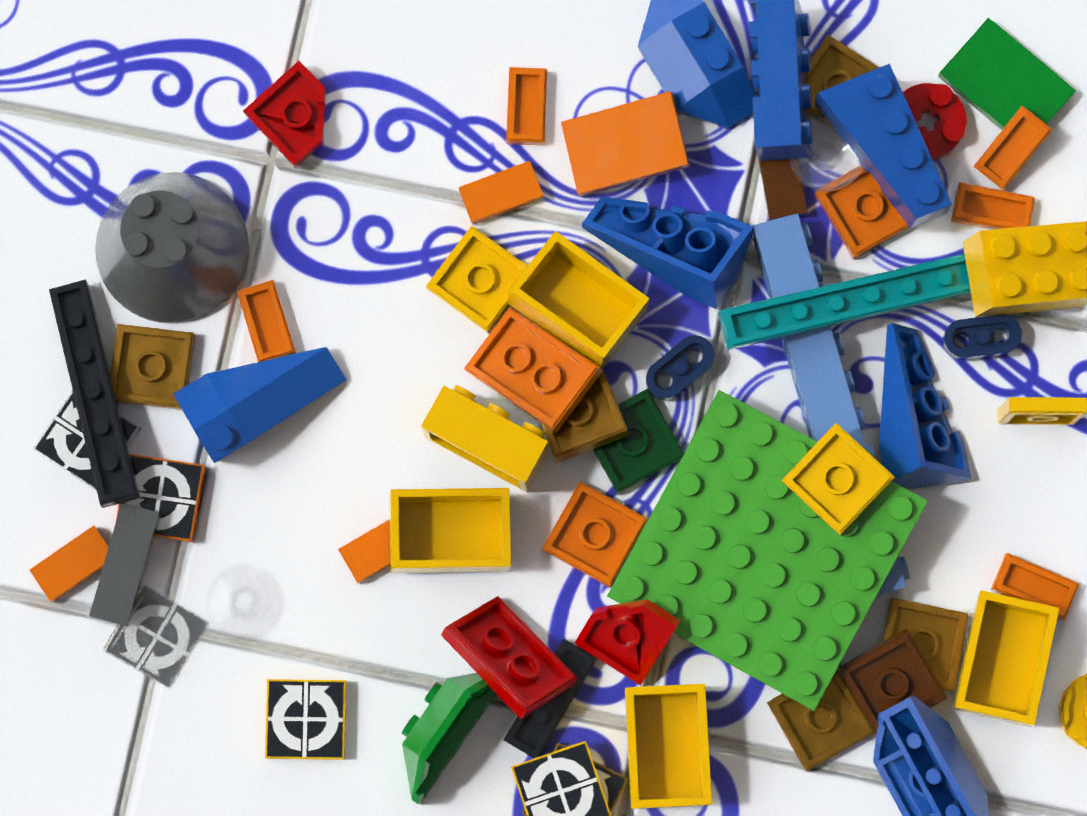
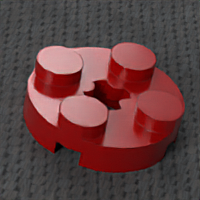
M921 83L906 89L903 92L932 160L946 157L953 152L965 134L967 116L961 100L945 84ZM923 113H929L930 116L937 118L933 131H928L926 126L919 127L917 121L922 119Z

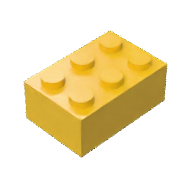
M1087 221L982 230L963 241L975 317L1076 308L1087 305Z
M557 231L552 234L508 291V304L543 330L598 365L601 370L645 315L650 300L642 292Z
M443 385L421 425L424 437L527 493L549 453L548 441L544 438L545 433L527 422H524L522 427L511 422V419H509L510 414L490 403L488 408H485L474 400L476 395L461 386L455 385L452 390Z
M509 488L390 489V573L499 572L510 569Z
M980 590L976 598L953 710L1027 727L1034 726L1059 608Z
M705 684L625 687L631 809L712 805Z

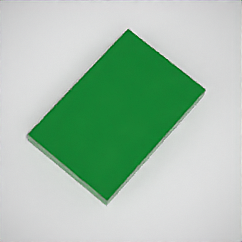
M989 17L938 74L942 81L1001 130H1003L1021 106H1024L1045 124H1048L1076 92L1073 87Z

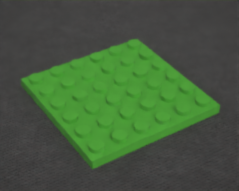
M718 390L607 597L620 604L648 599L681 620L674 634L809 709L816 711L929 501L891 482L840 536L781 481L813 448L817 441Z

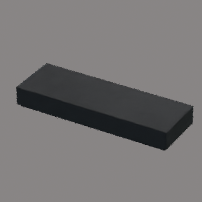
M564 638L555 655L577 677L576 682L571 688L523 719L517 716L503 741L533 759L540 757L597 661L596 657Z

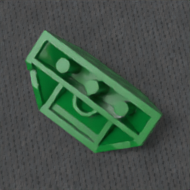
M477 673L447 678L443 685L437 681L424 699L429 704L421 717L414 714L401 732L406 737L402 743L411 800L418 805H421L496 696V693Z

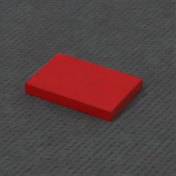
M499 596L449 624L441 634L450 646L520 719H523L571 688L577 680V677Z

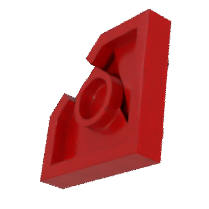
M300 60L243 110L244 115L295 169L324 144L326 89Z
M648 599L597 607L589 617L574 644L641 686L681 620Z

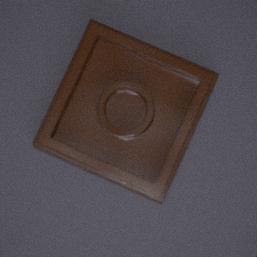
M907 628L838 668L876 734L879 726V713L913 695L930 708L947 699L945 692Z

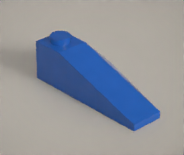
M603 196L582 222L584 230L683 295L716 310L737 282L754 233L753 226L721 212L707 210L706 215L685 212V207L672 206L671 210L651 208L646 202Z
M891 323L887 325L879 437L882 465L895 477L892 482L908 489L964 482L972 479L964 440L959 430L952 431L944 412L949 410L950 407L946 397L940 398L931 380L935 376V370L919 331Z
M326 346L206 373L176 391L173 395L213 463H216L347 379Z

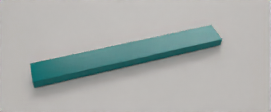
M965 254L720 310L718 317L727 349H737L971 294Z

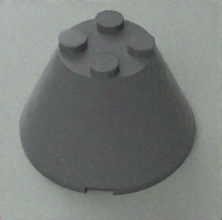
M168 172L148 176L133 183L112 201L104 213L98 228L95 255L103 283L111 295L125 309L149 321L178 324L206 316L208 312L215 309L222 302H226L239 286L247 267L249 238L245 221L239 209L221 188L196 175Z

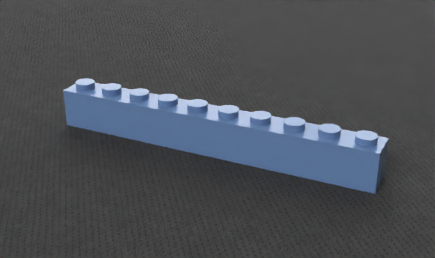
M798 213L753 225L754 233L752 240L769 299L819 287L818 282L823 281L821 267L817 259L811 260L807 247L812 245L811 233L807 223L801 224ZM830 326L781 338L809 438L818 442L837 423L876 459L872 445H865L861 430L866 429L862 409L860 406L854 408L850 393L855 392L852 374L849 369L843 370L839 357L844 355L840 334H833ZM904 557L897 559L877 597L902 591L906 588L905 580L910 579V574Z

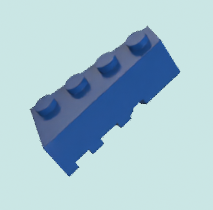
M748 0L757 20L749 21V35L752 41L754 55L758 54V59L751 61L753 88L755 91L758 90V95L752 97L756 152L760 161L806 158V144L813 143L811 121H806L805 108H812L811 86L805 85V72H811L810 49H804V36H810L811 34L809 13H803L799 0Z
M890 63L818 92L814 105L822 115L824 114L834 126L835 132L843 142L845 141L858 157L859 163L881 187L880 190L910 228L938 218L948 212L952 202Z

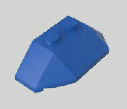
M651 0L637 48L664 93L668 91L673 93L677 113L717 124V126L729 129L752 116V97L755 96L744 66L703 0Z
M914 695L879 713V726L875 740L873 763L902 816H989L987 792L947 720Z

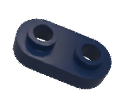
M1008 315L959 319L951 323L944 332L943 346L951 357L958 360L1007 355L1019 345L1022 338V330L1019 323ZM997 330L1005 332L1007 336L1006 342H997L994 338V332ZM957 335L966 336L969 341L968 346H958L955 342V337Z
M697 335L686 337L648 369L646 387L650 394L659 400H671L709 371L713 365L715 352L712 344L706 338ZM691 351H697L701 354L702 360L699 363H691L687 355ZM662 375L669 376L672 379L671 386L667 388L661 387L658 384V378Z

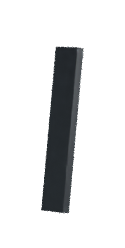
M84 279L49 289L100 506L106 508L139 499V489L89 283Z

